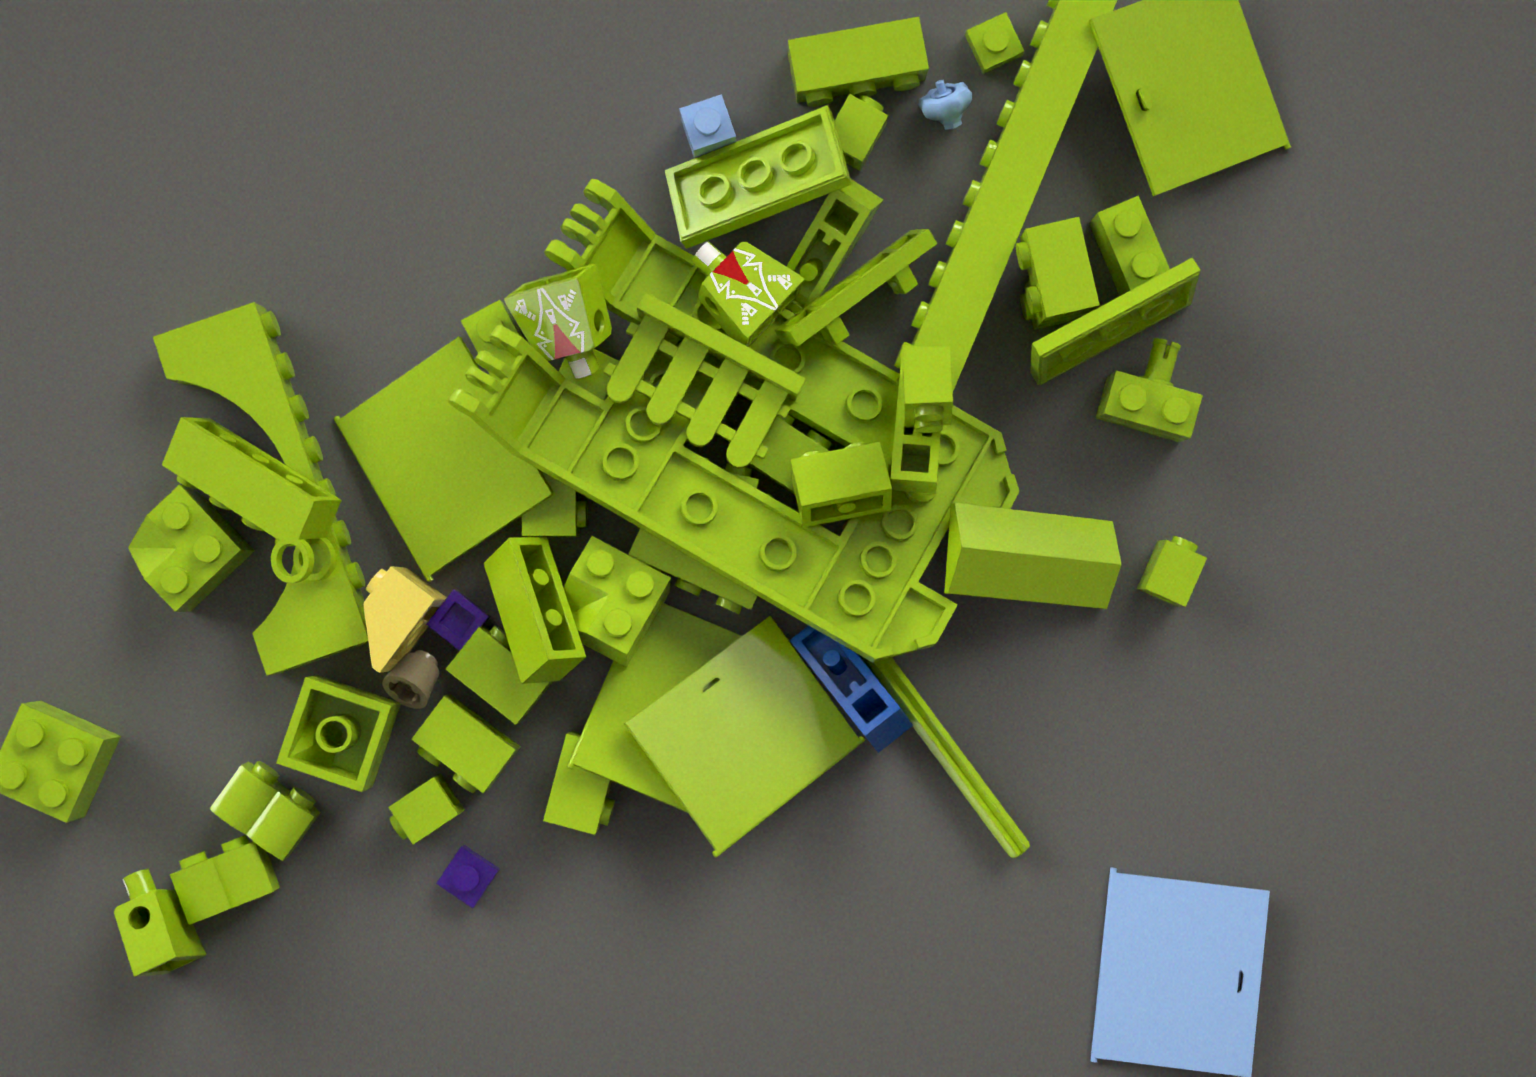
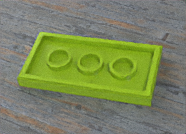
M828 105L665 170L680 241L686 249L852 185L833 114Z
M1193 257L1033 342L1030 373L1037 385L1048 382L1191 305L1201 271Z

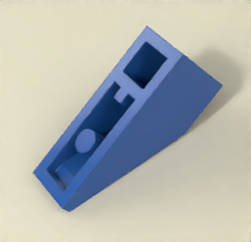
M809 625L790 640L878 753L913 726L899 705L856 652Z

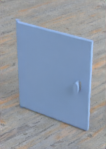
M1110 867L1090 1061L1097 1062V1058L1251 1077L1270 891L1118 873L1117 868ZM1243 973L1241 990L1238 991V990L1240 989V984H1241V974Z

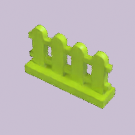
M645 292L637 306L638 316L643 318L640 325L633 322L630 323L626 333L633 338L618 365L616 366L608 362L603 371L604 374L610 377L606 386L608 397L618 404L631 400L635 391L650 398L646 412L648 419L655 425L669 423L675 412L691 420L687 426L686 434L688 441L694 446L703 447L708 445L715 434L730 442L726 452L727 461L735 468L747 467L752 462L754 456L764 459L769 449L761 445L777 415L783 419L787 417L791 408L783 403L787 397L796 401L806 378ZM668 332L683 340L679 347L665 340ZM660 351L673 359L656 388L642 379L656 353ZM707 354L722 361L719 369L704 361ZM697 372L713 381L698 408L695 409L682 402ZM747 375L763 383L759 390L744 383ZM739 394L752 401V404L738 430L735 431L724 425L722 421L736 395Z

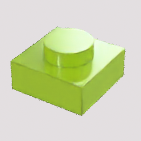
M1006 12L966 30L965 37L983 74L1022 57L1025 52Z

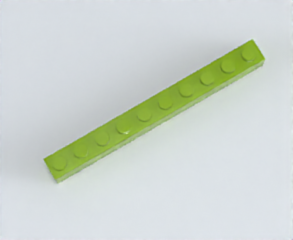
M1048 0L1046 6L1053 8L1048 23L1040 20L1030 42V46L1037 48L1031 63L1023 60L1015 77L1013 85L1020 89L1014 102L1006 100L996 125L1003 127L997 142L989 140L979 165L986 167L981 182L972 180L962 205L969 207L963 223L955 220L945 245L952 247L951 253L946 263L938 261L928 283L929 286L935 288L929 304L921 301L913 318L911 326L918 328L912 344L904 341L903 345L924 347L951 346L953 391L1098 48L1089 20L1113 11L1117 0ZM902 347L894 364L899 369L901 367ZM899 373L898 378H897V380H896L897 382H899L900 373Z

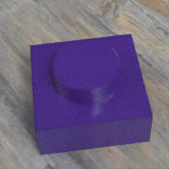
M453 589L426 625L460 651L477 628L483 627L491 616L457 589Z
M463 844L436 884L471 908H474L500 868Z

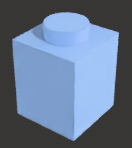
M722 94L679 108L681 122L694 158L736 142V135Z

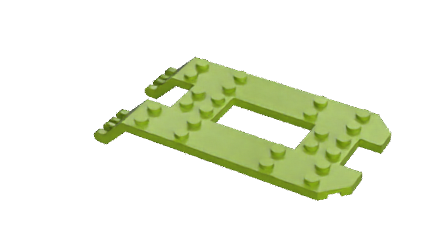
M591 179L583 191L585 197L591 202L604 207L609 214L604 220L587 206L580 203L574 204L570 215L576 221L566 218L560 228L565 236L582 243L586 250L580 256L562 241L551 240L544 251L546 257L567 271L596 263L607 309L630 323L633 322L640 325L643 318L638 316L637 306L644 293L647 292L727 335L698 298L701 284L708 276L691 262L694 255L657 235L615 189L599 180ZM785 309L749 348L806 378L796 401L789 397L784 401L783 404L791 408L788 414L845 447L857 442L869 444L880 441L891 482L899 382L896 380L899 373L843 341L838 345H828L819 332L799 346L792 344L783 345L774 330L795 315L793 312ZM496 325L489 338L496 347L506 350L516 357L511 367L485 350L479 351L475 358L477 364L498 376L502 381L499 382L496 378L474 366H470L465 373L466 379L471 384L487 390L492 395L486 406L461 388L455 389L448 399V403L452 407L473 419L511 454L871 662L933 647L938 642L958 604L919 582L949 528L951 503L1011 509L1020 492L1015 475L1011 474L1005 455L1007 449L1002 433L953 405L951 425H943V430H941L936 494L892 490V510L850 518L840 536L821 525L803 528L800 513L684 447L688 441L686 430L691 420L675 412L669 423L665 425L653 424L648 419L646 412L650 398L635 391L631 400L623 404L613 402L608 396L604 401L566 379L523 337L502 325ZM669 332L665 337L666 341L677 347L683 341ZM658 351L642 380L657 388L673 358ZM707 354L704 360L718 369L722 364V361ZM697 372L682 402L697 409L713 380ZM748 375L744 383L757 390L763 384Z

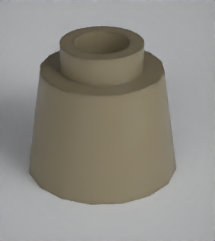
M417 650L414 653L409 652L384 677L383 687L388 695L400 704L413 709L424 708L440 674L437 667L438 662L428 652Z

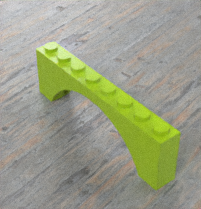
M252 302L153 336L166 379L179 384L198 386L211 390L235 403L249 414L274 443L286 466L336 496L330 479H323L318 465V462L323 461L322 451L317 439L314 436L309 437L304 423V420L309 419L308 410L302 396L294 394L290 379L295 377L294 369L287 353H281L275 337L280 336L281 332L272 311L267 312L266 308L256 302ZM336 515L326 536V539L331 542L336 553V565L331 575L319 581L305 579L298 583H287L276 606L263 623L252 633L266 676L280 674L369 643L363 606L364 598L360 589L365 587L364 575L359 564L351 562L346 547L351 545L350 534L343 520L337 521ZM312 543L310 544L314 553L312 572L316 574L322 570L325 564V554L318 544ZM293 563L291 575H296L298 572Z

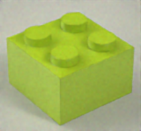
M43 701L21 703L0 749V794L65 823L84 818L121 736Z

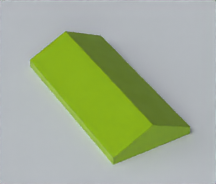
M951 503L945 594L1098 609L1108 608L1122 565L1113 521Z

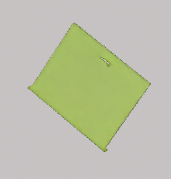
M1142 0L1089 20L1153 196L1284 146L1285 150L1291 148L1239 0Z
M459 336L342 418L340 416L333 418L427 582L433 580V574L554 494L539 469L511 454L473 419L448 403V399L454 390L458 388L469 392L485 406L492 397L487 390L471 384L466 379L465 373L470 366L480 368L462 337Z
M663 603L627 668L615 661L612 662L567 767L574 769V766H577L687 812L624 723L742 636Z
M771 616L767 617L624 723L715 849L712 852L715 858L865 741L862 736L858 738Z

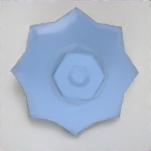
M944 80L935 82L937 88L929 90L925 96L920 98L918 106L926 118L939 121L944 125L945 130L954 129L962 124V114L972 101V92L964 82L956 84H945Z

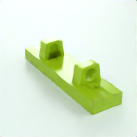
M910 230L776 328L774 331L783 345L792 344L799 346L817 332L820 333L828 345H838L850 336L840 318V315L886 281L895 294H906L915 288L918 282L909 264L937 244L930 230Z

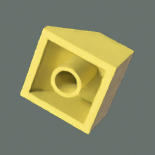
M391 566L388 571H385L383 568L380 569L366 587V591L370 595L364 601L363 606L372 668L379 673L391 671L402 657L413 649L428 629L427 622L447 598L409 568Z

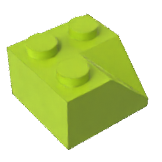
M1075 217L1026 228L1020 236L1021 242L1016 243V255L1020 269H1027L1029 274V280L1024 287L1025 293L1020 294V303L1025 320L1032 319L1034 330L1074 321L1100 306L1080 218Z
M178 485L146 515L128 547L144 580L175 612H191L255 551L197 489L184 485Z
M591 536L564 585V591L582 644L627 668L670 593L671 577Z
M319 675L305 677L276 764L359 792H364L374 785L401 704Z

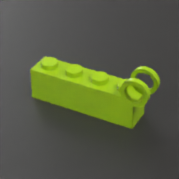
M181 417L162 466L176 474V480L182 485L199 489L209 495L208 500L213 505L222 509L232 510L242 516L241 521L246 526L258 531H265L276 538L275 546L271 553V566L275 575L283 582L298 583L305 579L319 581L329 577L336 565V553L331 542L326 539V536L342 500L211 418ZM312 543L318 544L325 554V564L322 570L316 574L312 572L314 567V553L310 546ZM288 546H296L293 554L294 566L298 572L296 575L289 574L282 563L283 552Z

